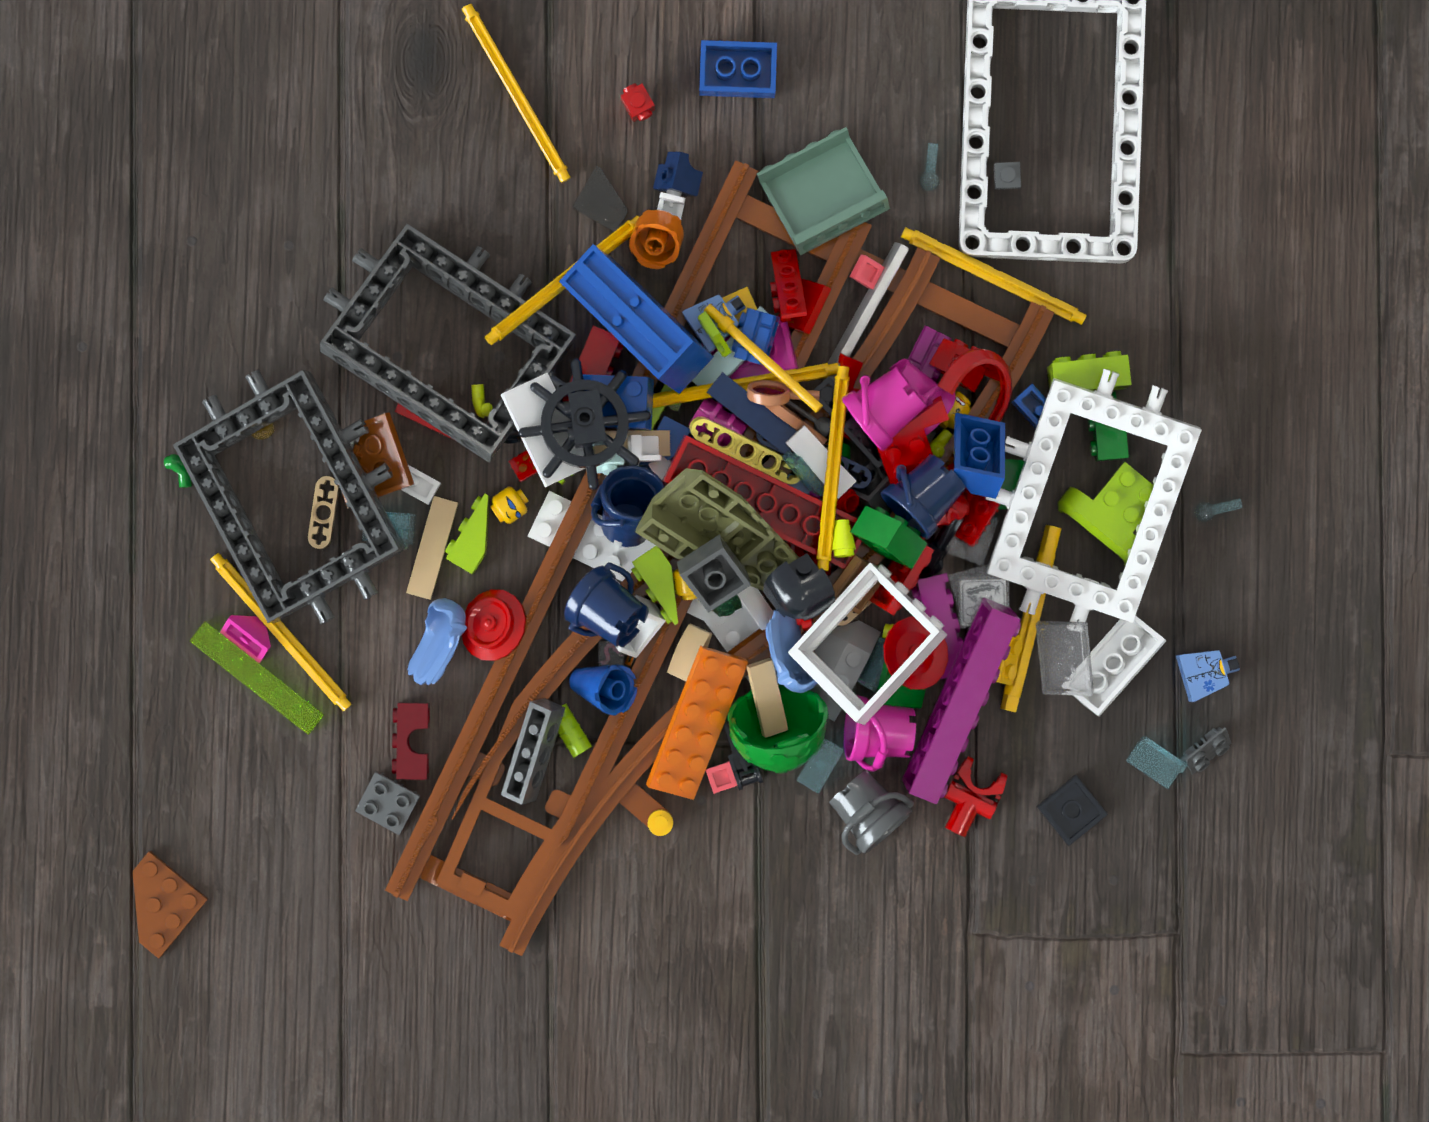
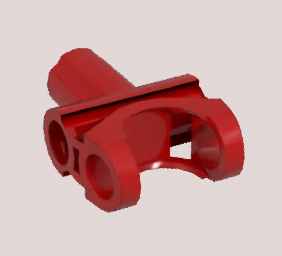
M970 756L965 758L956 771L944 798L956 803L945 828L963 837H966L976 814L989 820L991 819L1007 781V775L1001 772L996 782L994 781L989 787L981 789L974 786L970 777V768L974 758ZM961 778L966 787L953 781V779L959 780ZM983 795H995L994 798L998 799V802H995Z

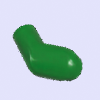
M171 454L166 456L164 466L178 474L179 488L192 487L191 478L179 455Z

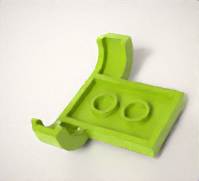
M1124 462L1093 500L1078 489L1069 487L1057 502L1058 511L1069 515L1117 554L1126 566L1128 549L1132 548L1136 537L1133 532L1137 524L1139 525L1145 512L1144 504L1149 500L1154 485Z

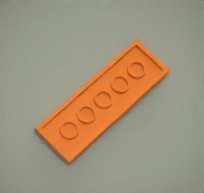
M700 645L647 779L646 785L648 788L694 800L746 670V665H748V661L745 658Z

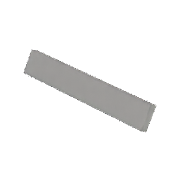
M897 242L893 244L882 264L885 268L874 289H868L830 357L828 364L838 363L840 353L846 356L851 355L909 251L908 247ZM831 375L830 378L835 381V376L837 375Z

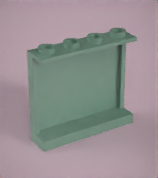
M846 127L831 132L828 137L818 142L814 141L808 144L805 149L797 153L788 154L782 161L774 165H767L757 173L762 189L800 256L890 209L886 194L883 190H880L853 144Z

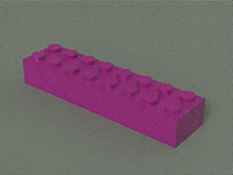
M983 597L901 779L909 794L937 804L939 799L945 796L948 789V784L946 783L949 776H953L957 770L960 752L963 753L967 748L968 734L971 729L974 730L979 720L978 712L981 706L984 707L989 699L988 690L991 684H994L999 677L1000 669L998 668L1001 661L1007 659L1010 652L1009 644L1011 639L1019 633L1021 623H1019L1020 618L1010 607Z

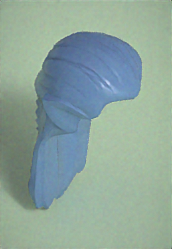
M446 598L437 599L428 608L424 635L407 669L408 675H413L414 681L419 685L425 683L427 685L435 684L442 677L446 666L457 648L460 636L467 629L465 625V612L453 600Z
M774 610L772 619L766 624L765 632L771 658L776 668L778 683L784 685L790 691L804 693L813 689L817 682L788 653L802 637L800 627L797 625L796 619L788 616L783 617L777 610Z

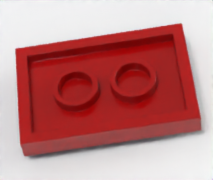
M926 545L913 569L891 561L887 567L892 573L890 578L895 583L897 581L901 582L910 591L917 584L918 576L923 568L930 563L934 550ZM882 584L869 600L892 615H895L903 607Z

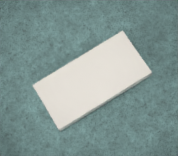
M548 373L501 394L518 431L523 427L541 425V415L546 401L532 392L530 385L537 382L553 393L556 389ZM555 409L551 424L571 421ZM568 432L553 434L560 446L569 437ZM543 436L521 437L545 487L585 469L573 467L562 462L550 478H545L542 472L554 455L547 448ZM574 446L570 451L572 454L584 456L583 448L576 449Z

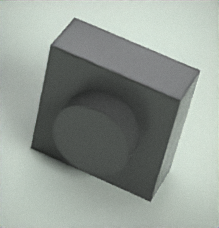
M1020 162L994 163L995 190L1021 188Z

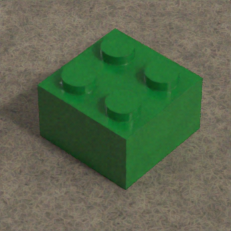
M865 506L850 531L875 553L910 569H913L927 545V542L920 537V531L911 526L907 527L908 521L898 515L892 518L890 513L880 507L874 510Z

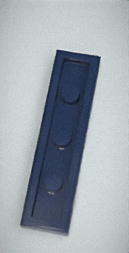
M722 372L707 393L787 456L791 449L785 442L797 431L764 405L750 401L747 398V391Z

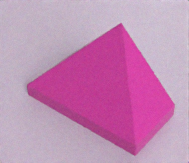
M231 615L220 633L258 663L263 660L271 647L267 627L256 616Z

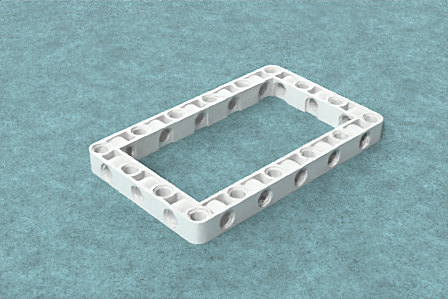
M967 0L958 240L960 252L973 258L1126 263L1134 257L1137 251L1146 0H1138L1137 4H1130L1127 0H1088L1086 2H1079L1078 0ZM993 8L1117 13L1110 232L1108 237H1093L1090 234L1081 233L1043 235L1039 234V232L1031 231L992 233L986 230L984 222L988 189L986 168L989 157L990 135L988 116L989 108L991 107L992 76H990V64L993 54ZM978 37L984 39L986 46L981 49L976 48L973 44V39ZM1128 43L1133 44L1136 48V53L1132 55L1126 53L1124 45ZM975 87L981 88L984 92V97L980 99L974 98L971 94V89ZM1125 93L1131 94L1135 100L1134 104L1128 105L1124 103L1122 95ZM973 137L979 138L982 142V147L979 149L972 148L969 144V139ZM1127 143L1131 145L1133 149L1132 154H1123L1120 149L1121 144ZM971 187L977 188L980 191V197L978 199H971L967 195V190ZM1119 194H1128L1131 198V203L1129 205L1121 204L1118 198ZM969 237L975 238L979 244L978 248L974 250L967 248L965 240ZM1019 239L1027 241L1029 245L1028 250L1024 252L1019 251L1016 247V241ZM1067 242H1076L1079 246L1078 253L1068 252L1066 248ZM1120 243L1126 244L1129 248V254L1125 256L1120 255L1117 251V245Z

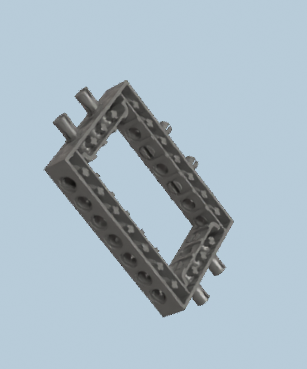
M406 224L380 260L368 254L362 248L358 250L359 254H355L352 262L370 272V275L353 298L348 299L333 287L329 289L330 293L325 295L323 301L342 313L321 340L320 352L490 463L513 429H516L503 399L490 411L487 423L485 424L475 417L476 414L463 410L454 404L453 399L449 398L448 400L433 390V386L430 384L425 385L411 375L412 372L409 370L404 371L390 362L389 357L385 356L384 358L369 348L368 343H362L359 340L412 267L497 323H500L526 302L521 297L528 287L531 286L532 282L528 277L523 280L525 275L518 274L508 290L479 271L490 257L486 250L483 253L481 252L482 247L477 246L468 261L465 262L415 228ZM538 310L511 331L534 346L535 349L532 352L531 359L527 361L523 369L519 370L510 389L507 388L505 392L545 373H548L556 390L566 384L554 375V371L574 344L576 334Z
M260 370L251 372L252 375L248 374L245 377L255 394L253 399L226 414L217 395L208 397L209 400L205 399L202 403L207 409L212 422L176 442L173 446L267 623H276L299 609L311 605L320 621L319 623L322 625L328 622L329 619L335 618L325 600L326 594L349 581H355L364 600L371 598L372 595L375 596L379 592L368 575L369 570L406 550L374 491L375 486L392 478L393 474L392 471H387L390 468L386 463L367 474L364 472L350 446V442L369 433L368 427H365L366 423L360 418L355 423L342 429L311 372L302 370L269 389ZM298 408L300 412L298 413L299 417L304 419L312 434L310 436L311 440L316 442L323 455V462L328 464L336 479L334 483L341 488L344 497L348 501L346 505L352 509L360 524L358 527L364 531L368 542L355 544L352 546V549L345 551L340 556L332 557L329 563L318 569H311L308 571L309 573L301 576L297 581H290L284 585L215 455Z

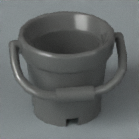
M867 770L846 785L847 787L839 791L829 802L846 824L842 832V843L855 855H859L861 852L866 854L888 837L912 814L911 807L914 805V801L904 794L898 792L889 793ZM850 831L857 839V848L848 841Z

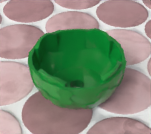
M778 683L788 730L765 738L762 736L751 689L747 694L739 697L728 712L729 735L739 754L748 763L775 773H787V771L804 765L818 753L824 743L827 721H829L828 707L825 701L817 693L810 690L804 693H797Z

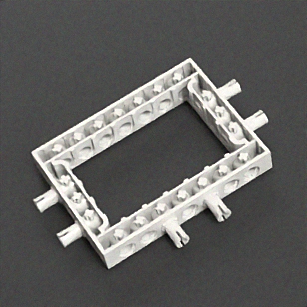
M1103 369L1098 389L1094 391L1053 378L1032 441L1028 444L1009 436L1006 437L1005 443L1015 447L1005 445V452L1024 458V464L1015 490L1011 492L1000 488L996 499L985 498V500L1007 506L1006 509H1008L987 567V574L1025 586L1027 591L1019 610L1026 613L1028 605L1031 603L1028 614L1035 615L1040 596L1044 593L1073 602L1075 608L1067 626L1073 629L1076 626L1079 631L1084 630L1089 610H1096L1133 623L1201 433V429L1198 426L1162 415L1160 410L1168 393L1166 389H1160L1158 386L1152 385L1146 407L1143 406V408L1113 398L1111 394L1119 374L1112 371L1108 381L1111 371ZM1070 413L1168 446L1166 452L1162 454V464L1159 473L1153 479L1154 486L1150 498L1144 504L1145 512L1140 525L1137 524V533L1131 549H1128L1127 563L1123 573L1120 572L1117 590L1112 589L1110 585L1104 582L1099 584V582L1092 579L1083 578L1080 574L1075 576L1061 571L1057 566L1053 565L1051 567L1041 562H1035L1030 557L1020 558Z

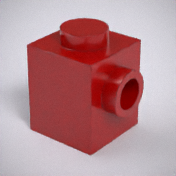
M634 83L623 90L624 94L620 95L621 101L633 122L637 120L640 122L653 115L652 112L655 111V105L643 83L638 86Z

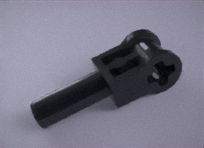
M964 518L961 520L955 519L950 525H943L935 540L928 545L934 552L932 553L930 563L923 568L918 577L928 578L942 570L943 560L951 548L949 544L963 523Z
M727 716L723 727L732 751L728 758L740 791L743 790L744 786L756 782L761 784L763 780L759 768L752 763H748L735 748L729 735L730 728ZM751 773L754 774V775H752V776H749V777H746V778H742V777L745 776V775H748V774H751Z

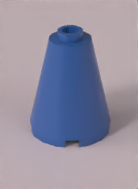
M619 664L577 668L572 672L569 680L570 688L605 714L612 716L620 712H626L634 703L637 694V687H634L633 680L636 679L635 674L630 668Z

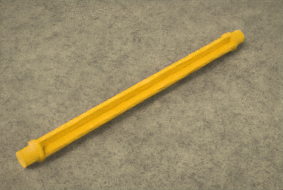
M472 4L466 5L462 8L466 16V22L470 24L554 171L553 174L557 175L561 183L568 181L571 177L566 170L567 166L562 162L479 17V12L475 11Z
M639 216L634 217L632 220H627L621 227L600 242L597 247L606 254L611 253L631 237ZM572 266L495 327L491 328V332L485 336L486 341L490 345H493L498 340L501 341L506 335L562 292L565 287L559 281Z
M907 227L903 230L901 238L908 240L909 244L925 251L928 250L941 259L1029 302H1034L1040 306L1044 305L1047 309L1053 311L1054 314L1070 322L1074 321L1082 325L1087 316L1078 311V308L1006 273L998 271L946 244H942L917 230L913 231Z
M825 363L785 371L797 382L810 381L837 375L838 363ZM772 373L733 380L746 391L748 384L753 381L772 380L781 382ZM713 383L688 387L680 394L674 390L654 393L653 408L713 398L707 393Z
M838 366L834 385L820 535L816 560H818L817 567L819 570L823 568L824 571L829 569V561H831L833 529L846 406L842 401V397L848 394L850 377H848L849 367Z
M219 553L214 555L210 560L216 566L215 569L329 699L335 705H338L343 712L348 709L352 704L346 698L347 695L281 620L276 623H267L245 579L227 559H224Z

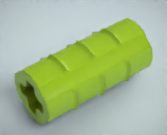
M565 703L562 705L566 708L558 733L572 757L575 758L591 748L592 745L575 719L574 714Z

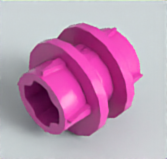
M711 398L704 399L692 418L693 420L696 417H706L741 435L744 434L748 427L737 416L724 410L722 404ZM705 423L702 426H696L698 435L701 432H705L712 439L713 432L705 427ZM727 433L720 434L717 439L718 445L727 446L731 441V436Z

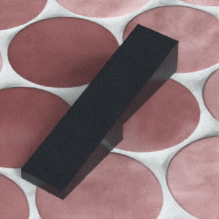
M828 376L814 390L820 391L819 402L831 417L835 382ZM846 408L845 434L878 469L883 465L877 446Z

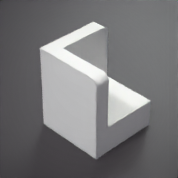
M630 435L627 437L628 450L639 458V462H659L662 460V455H659L658 436Z

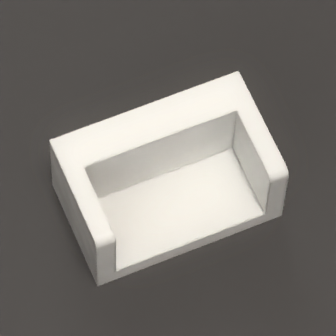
M638 595L635 597L649 609L645 623L639 620L636 628L640 631L630 643L622 648L620 646L616 647L619 652L635 658L638 657L666 621L653 601Z

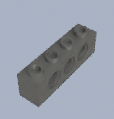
M546 698L530 701L501 792L502 796L521 805L537 800L566 707Z

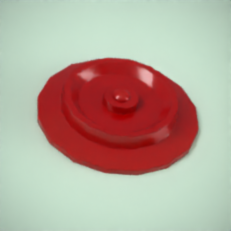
M491 589L475 597L465 610V625L467 629L461 636L463 644L470 654L481 660L496 661L508 656L518 647L525 633L526 616L523 605L516 596L505 590Z
M906 617L896 622L887 633L884 642V661L891 676L931 634L915 617ZM945 638L902 684L909 689H926L939 681L944 675L948 663V646Z

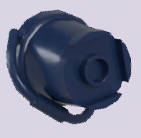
M929 454L908 474L904 465H898L896 468L898 482L890 484L881 492L882 499L892 512L908 521L907 526L920 531V536L925 539H929L938 529L937 523L966 488L952 469L950 471L943 466L945 463L932 454Z
M648 465L618 467L609 472L591 503L592 520L601 526L603 534L612 543H614V540L622 542L623 547H634L642 544L646 539L635 533L636 528L652 498L665 487L664 482L656 473L649 470ZM603 505V515L601 520L597 515V511Z
M610 562L605 566L595 567L588 572L574 588L565 606L564 616L565 620L570 622L569 630L583 636L593 637L599 635L616 647L620 646L622 648L630 643L640 631L636 628L639 620L645 623L649 613L648 607L633 595L634 581L630 573ZM611 570L620 573L626 578L628 590L616 580V576Z

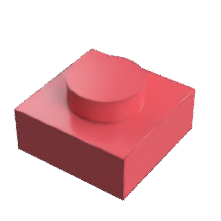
M861 254L849 277L868 289H874L885 267L868 256Z
M730 761L706 769L713 794L738 786Z

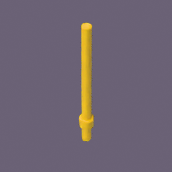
M709 304L704 309V312L706 311L717 323V327L723 333L727 332L814 412L817 413L823 405L742 333L728 315L724 316L712 304Z

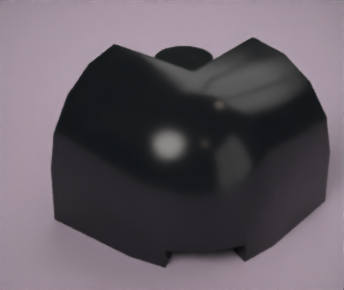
M807 553L789 564L786 561L778 566L764 583L763 592L783 617L788 616L793 619H804L806 621L826 611L835 602V592L823 568L819 570Z

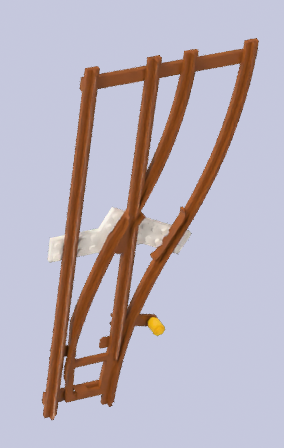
M735 160L665 306V309L683 327L686 324V320L682 315V311L695 305L735 219L795 247L774 208L747 195L758 171L749 167L746 163L743 164ZM864 222L839 235L838 238L835 237L807 252L826 261L817 283L831 288V291L811 333L806 334L794 330L791 335L798 369L805 367L849 273H852L860 255H866L880 265L883 264V259L861 249L872 227L871 224ZM918 247L907 270L898 268L887 288V291L893 293L891 299L853 357L863 362L853 387L861 390L860 378L863 375L872 376L901 332L915 306L918 305L1006 347L1007 350L1002 358L1010 370L1013 391L1030 359L1033 358L1054 312L1047 309L1044 305L1040 306L1031 302L1019 325L929 282L940 257ZM639 361L632 376L654 379L655 388L658 379ZM992 378L989 379L968 415L984 419L990 417L999 398V381ZM776 386V387H771V388H777V389H780V390L785 391L784 389H782V388H780V387H777V386ZM765 391V392H764V394H767V395H778V394H780V393L772 392V391ZM823 408L817 413L814 411L810 413L816 419L820 417L831 419L830 415ZM806 418L804 422L814 429V423ZM748 426L743 436L759 443L756 432ZM606 428V431H617V430H618V429H607V428ZM954 434L945 445L943 456L939 458L945 463L943 466L954 463ZM744 444L740 448V455L742 457H749L753 452V447L750 444ZM772 455L762 466L765 468L772 467L775 463V457ZM781 464L779 469L783 470L788 476L794 470V466L788 469ZM585 472L572 501L551 491L548 492L528 534V537L549 546V549L522 603L526 616L525 633L516 649L508 656L494 662L385 891L393 894V896L408 901L419 878L509 920L511 922L499 946L520 956H523L536 927L576 860L618 803L623 805L657 836L668 834L673 827L671 813L638 786L636 781L655 761L677 703L649 729L617 766L614 764L686 613L705 621L727 653L745 658L748 661V665L767 658L772 659L769 643L766 639V629H760L738 595H735L708 613L698 599L683 600L682 596L675 593L678 624L675 626L673 622L668 624L665 621L638 655L631 669L636 679H633L634 687H637L634 703L624 713L620 712L614 716L609 715L572 794L569 795L560 790L552 791L545 805V810L559 818L554 827L551 829L487 798L491 786L499 783L505 771V765L502 761L519 738L530 701L542 698L549 699L572 670L602 639L599 635L589 637L572 632L514 700L499 737L489 753L485 755L480 752L572 559L574 558L592 568L605 566L608 562L620 566L630 573L634 581L633 595L648 596L645 590L649 587L644 579L639 582L631 571L635 567L632 561L656 545L646 540L638 546L623 547L622 542L614 540V543L606 538L601 526L592 520L591 503L598 488L595 490L589 488L587 472ZM597 473L599 486L607 476L603 473ZM892 512L890 517L894 518L895 514ZM864 543L858 548L856 553L857 556L875 565H878L885 558L875 553ZM660 548L671 564L673 573L674 570L678 569L677 562L680 559L673 557ZM839 567L828 577L832 586L845 569ZM611 570L615 574L616 579L622 581L620 584L628 590L626 578L620 573ZM824 612L813 618L814 623L822 616ZM802 625L799 626L801 634L804 633L805 631L802 629ZM746 668L742 679L746 677L749 681V676ZM468 775H470L472 779L463 791L452 820L477 779L480 781L446 861L431 855ZM481 810L544 840L512 893L457 867Z

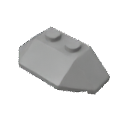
M858 620L836 627L814 652L852 690L881 632ZM817 683L810 691L817 693L825 701L828 707L829 719L835 722L842 708Z

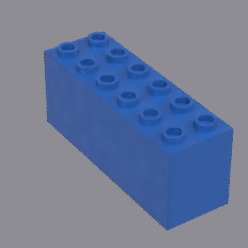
M594 244L559 281L658 380L679 394L714 357L620 264Z

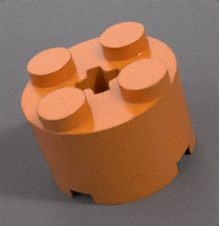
M646 210L638 218L630 238L629 248L641 265L651 269H661L677 259L684 238L680 218L662 210Z

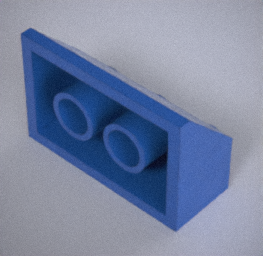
M956 413L954 424V472L971 494L996 499L1005 480V423Z

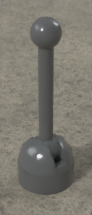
M790 400L786 403L812 421L817 432L824 437L829 435L830 418L820 417L816 419Z

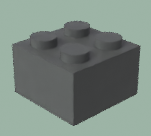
M720 534L677 562L680 576L708 613L751 586L747 570Z

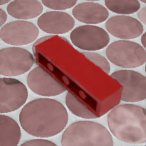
M593 325L579 358L582 373L585 375L612 376L614 368L611 367L614 357L619 359L624 345L612 333ZM566 397V398H565L564 400H562V401H563V402H564V401H569V400H568V397Z

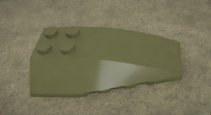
M685 468L652 498L635 532L680 560L720 534L747 570L751 586L763 590L766 579L778 566L786 561L789 564L800 558L740 494L703 470Z

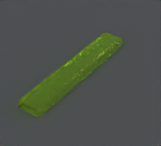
M205 621L190 639L193 645L309 735L324 717L321 711Z

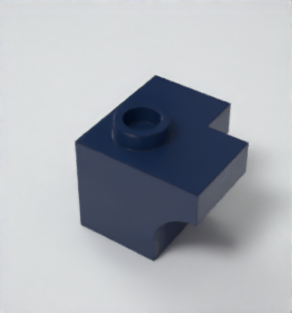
M668 152L665 164L658 165L653 189L665 192L667 190L682 193L681 196L684 197L698 196L703 172L694 169L690 165L689 154L684 152Z

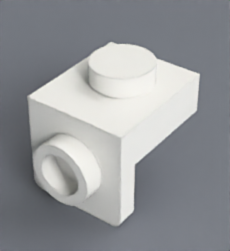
M667 190L666 193L661 192L657 210L669 212L672 215L678 216L681 220L685 198L681 197L682 193Z

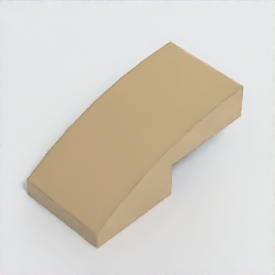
M689 624L676 647L667 673L687 681L700 645L708 647L712 633Z

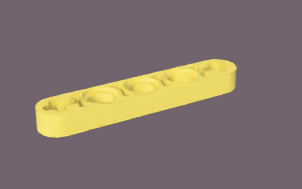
M696 417L691 421L689 426L690 433L696 440L786 484H796L802 479L803 470L796 461L706 417ZM705 423V427L713 432L711 441H708L711 436L705 432H701L698 435L697 425L702 426ZM722 433H727L731 436V441L727 446H719L717 443V439ZM744 444H750L753 447V452L749 457H742L740 455V448ZM766 455H773L775 457V463L770 468L762 466V459ZM782 464L783 467L788 469L794 466L796 475H790L787 478V474L779 469L780 465Z

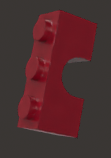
M398 703L397 708H393V723H397V733H393L392 748H397V758L392 759V774H396V779L427 780L429 779V754L415 752L410 746L409 739L412 732L416 729L430 728V703Z

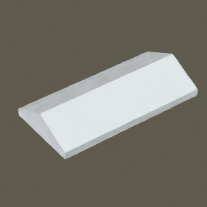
M1136 615L1133 623L1120 619L1066 679L1062 686L1089 710L1100 716L1162 647L1166 640Z

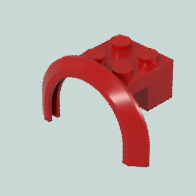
M944 338L929 365L943 374L938 387L953 395L958 386L975 392L984 375L999 381V398L988 419L1001 422L1008 409L1012 395V377L1006 362L993 351L979 349L975 346L969 349L966 343L958 339L952 342Z

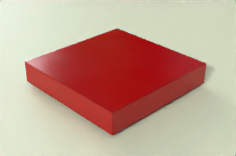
M801 278L807 316L791 318V321L788 322V327L810 334L831 288Z

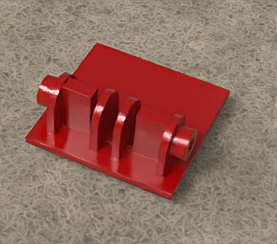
M965 488L962 494L967 498L970 512L967 516L963 517L964 521L955 537L973 548L975 544L978 545L979 542L977 541L983 531H987L985 528L987 525L990 526V521L995 513L999 512L998 508L1001 504L985 500L986 497L971 494Z

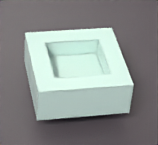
M616 455L610 461L597 466V473L608 475L609 472L623 466L624 459Z

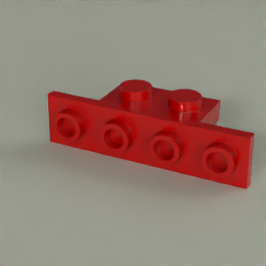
M796 249L771 252L775 282H770L771 296L777 297L773 298L774 313L780 314L781 323L790 322L791 318L807 316Z

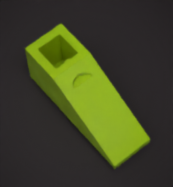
M487 494L476 498L471 507L474 510L470 519L465 517L458 529L461 532L456 541L452 539L445 550L448 554L447 560L473 575L487 553L490 496Z
M654 546L632 561L635 567L631 571L639 582L644 579L649 587L645 591L653 603L658 600L664 608L659 612L668 624L673 622L676 626L678 624L672 566L660 548Z

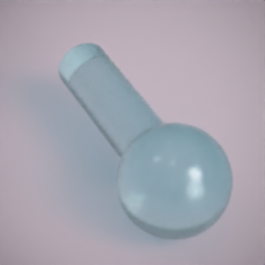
M928 143L926 171L920 177V185L926 191L935 190L940 182L939 176L935 173L938 143Z
M1241 498L1214 505L1208 502H1201L1195 507L1194 513L1199 521L1208 522L1216 514L1241 509L1243 505Z

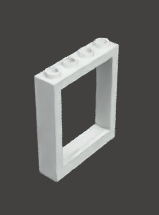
M871 562L788 652L856 723L863 725L871 719L947 636L942 630L944 627L943 623L935 616L930 618L924 612L927 609L924 604L916 598L912 600L907 595L909 590L901 582L897 581L895 583L890 578L892 573L884 565L880 564L877 566ZM879 581L931 634L865 704L818 657L814 650Z

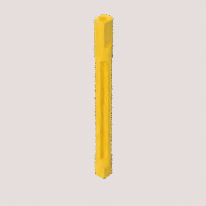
M1050 525L1045 526L1036 559L1037 562L1053 566L1061 528ZM1046 593L1041 594L1035 615L1028 614L1031 603H1029L1026 613L1023 612L1021 627L1018 635L1022 636L1021 642L1023 647L1017 657V675L1012 680L1011 685L1005 684L1000 709L1011 712L1017 711Z

